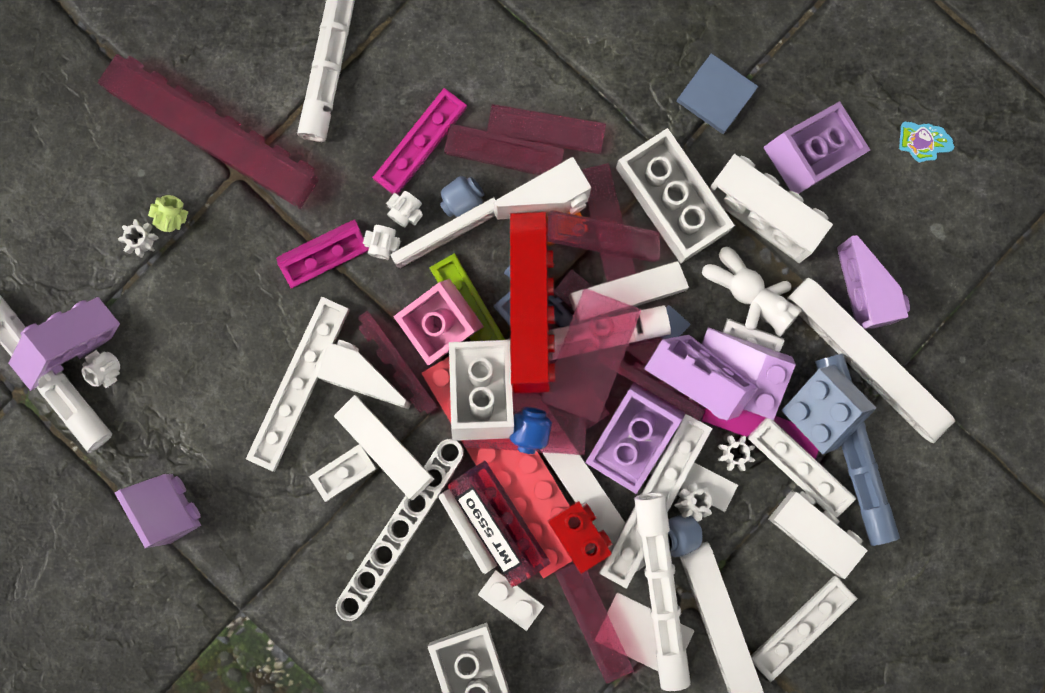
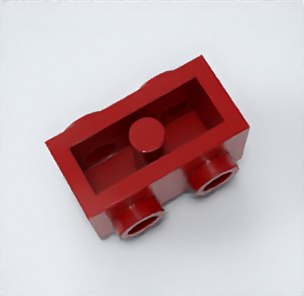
M577 501L547 521L576 568L582 574L612 555L609 547L613 543L604 529L599 532L592 523L597 518L589 505L586 503L582 506ZM571 517H577L579 520L575 528H571L568 524ZM593 543L595 550L590 554L586 553V545Z

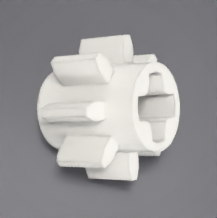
M404 191L401 196L393 193L386 203L387 207L391 209L387 215L404 228L409 222L415 226L423 216L422 211L419 210L422 203L407 191Z
M134 219L133 225L128 227L122 226L125 231L118 240L127 244L124 248L126 253L131 254L135 250L136 255L142 258L145 251H155L152 247L153 240H157L159 237L149 233L153 228L151 224L147 222L142 227L140 221ZM139 238L138 244L134 242V239Z
M375 225L373 232L366 230L363 244L365 247H369L368 255L389 260L390 254L399 250L401 242L400 238L395 237L396 230L382 225Z
M95 350L85 357L86 362L82 364V375L87 383L97 387L103 384L107 388L117 381L116 377L120 375V363L112 353L104 351L99 354Z
M732 435L728 436V445H718L723 450V456L719 457L718 461L729 463L727 466L728 471H731L735 465H738L740 471H745L744 463L755 461L754 458L750 457V451L755 446H747L745 444L746 436H741L738 442H735ZM739 446V453L743 454L742 458L733 460L734 455L730 453V449Z
M693 483L687 486V489H682L678 492L680 498L675 507L679 509L682 517L692 516L699 522L702 520V517L712 514L709 508L715 501L711 499L707 487L698 489L697 484Z

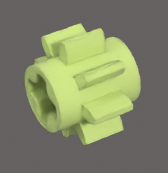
M165 195L161 198L157 197L155 204H151L148 216L154 218L152 224L156 228L164 232H172L175 229L180 230L181 224L186 222L188 211L182 210L184 203L179 198Z

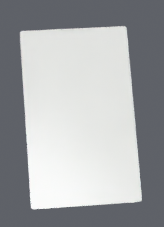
M616 593L595 641L658 671L656 658L657 642L654 620L650 615L651 609L620 593ZM680 623L683 646L687 648L694 630Z

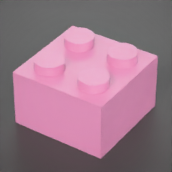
M450 278L439 282L393 316L427 365L434 363L449 352V342H464L484 327Z

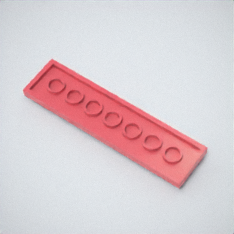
M449 357L421 374L451 423ZM509 438L461 440L543 579L572 562L547 521L570 505L537 450L535 454L519 452L517 450L518 446L513 444ZM571 517L568 524L571 528H575L579 520L577 517ZM592 543L586 545L585 552L595 548Z

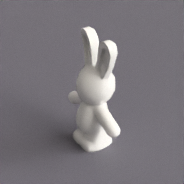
M723 247L719 252L720 260L732 273L717 265L708 264L703 267V276L730 289L734 298L739 302L751 304L745 327L748 330L756 329L760 317L775 329L778 337H781L802 311L801 308L780 296L791 290V283L782 281L765 288L760 274L746 268L735 250L730 247Z

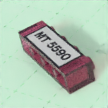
M486 460L447 485L512 588L531 578L551 563Z

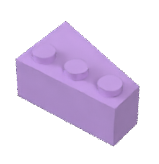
M99 297L88 302L82 300L65 313L61 311L56 312L46 322L40 325L34 323L26 327L21 332V338L8 364L31 391L39 386V379L51 370L55 375L64 370L61 366L62 363L76 356L81 359L112 339L120 323Z
M690 335L663 339L644 368L706 407L713 415L723 420L739 417L758 389Z

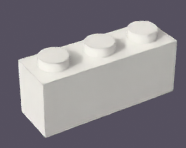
M801 491L800 494L790 492L769 517V520L837 577L845 579L868 551L861 545L863 540L851 530L843 531L837 526L840 521L828 511L820 512L814 507L816 501L805 492Z

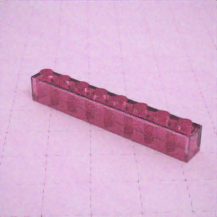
M118 54L115 55L97 82L106 92L298 209L302 208L319 181L313 173L315 169L302 160L296 163L289 159L290 153L278 145H275L274 148L264 143L266 139L253 130H250L249 134L240 129L241 124L232 117L226 115L225 118H222L215 114L217 109L203 100L200 104L191 99L193 95L178 85L175 89L167 85L168 80L156 71H152L151 74L142 69L144 65L133 57L128 56L125 59Z

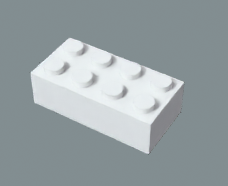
M668 128L618 160L616 170L680 264L729 233L735 226Z
M734 154L709 189L724 210L798 263L802 262L813 253L833 224L828 221V216L819 209L813 208L812 210L805 205L803 198L793 191L787 192L780 187L779 181L772 175L759 172L754 168L755 164L747 157H738Z
M487 623L429 643V653L443 693H510Z

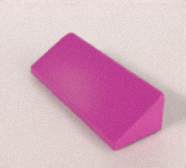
M352 220L278 256L276 259L290 288H293L367 252L369 247L364 246V237L357 222Z

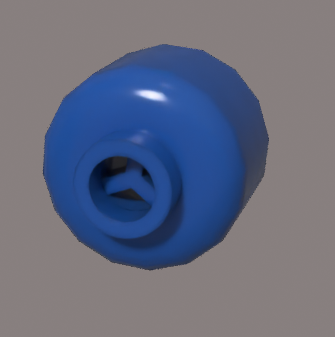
M523 407L522 411L513 415L514 433L510 435L509 439L518 446L517 450L519 452L535 454L536 450L544 449L548 445L552 422L546 416L544 410Z

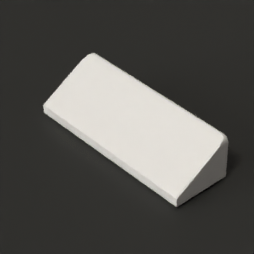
M455 485L439 494V499L480 570L486 574L498 565L455 498L464 491L460 485Z

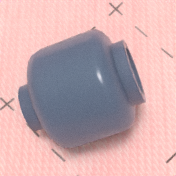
M459 176L441 190L443 202L440 203V206L449 217L453 215L459 217L483 204L482 197L485 194L473 177Z
M680 514L668 519L670 528L668 532L671 556L673 557L684 556L701 546L703 540L702 529L692 516L684 518Z

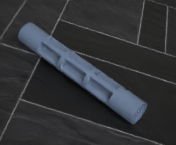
M844 353L815 361L817 370L835 365L852 382ZM863 422L841 447L859 502L860 512L870 545L876 546L898 540L900 536L866 432V425Z

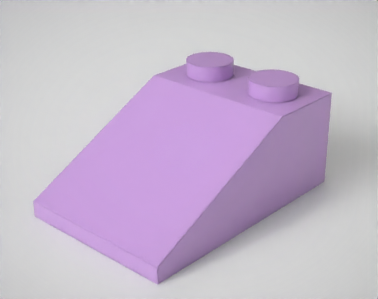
M840 101L783 132L764 146L765 151L790 191L797 194L870 151Z
M858 235L851 236L839 245L837 250L854 320L865 330L891 325L908 318L907 312L910 311L908 297L905 294L903 295L900 285Z
M708 327L702 345L758 388L744 410L774 420L796 365L793 357Z
M634 381L585 463L637 494L681 423L686 411Z
M163 474L115 492L145 548L171 544L201 526L198 520L201 516L194 503L187 501L183 494L186 492L183 482L178 476L174 477L173 474Z

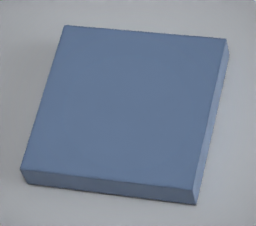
M711 53L676 102L724 134L758 86Z

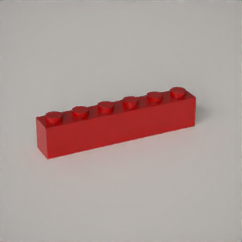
M546 212L510 213L511 386L513 393L550 392V382H556L555 363H550V353H555V334H549V324H555L554 306H549V296H554V278H548V268H554L553 250H548V241H553V223H547Z

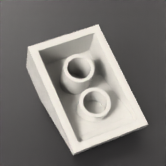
M571 157L495 200L494 213L497 220L510 219V213L546 212V216L549 217L563 216L570 212L571 215H574L586 208L587 205L585 203L588 202L591 186L574 157Z
M338 340L337 345L328 343L317 374L319 379L406 409L410 408L411 404L358 352L359 348L356 345L342 340Z
M510 340L449 342L452 441L508 439L514 433Z

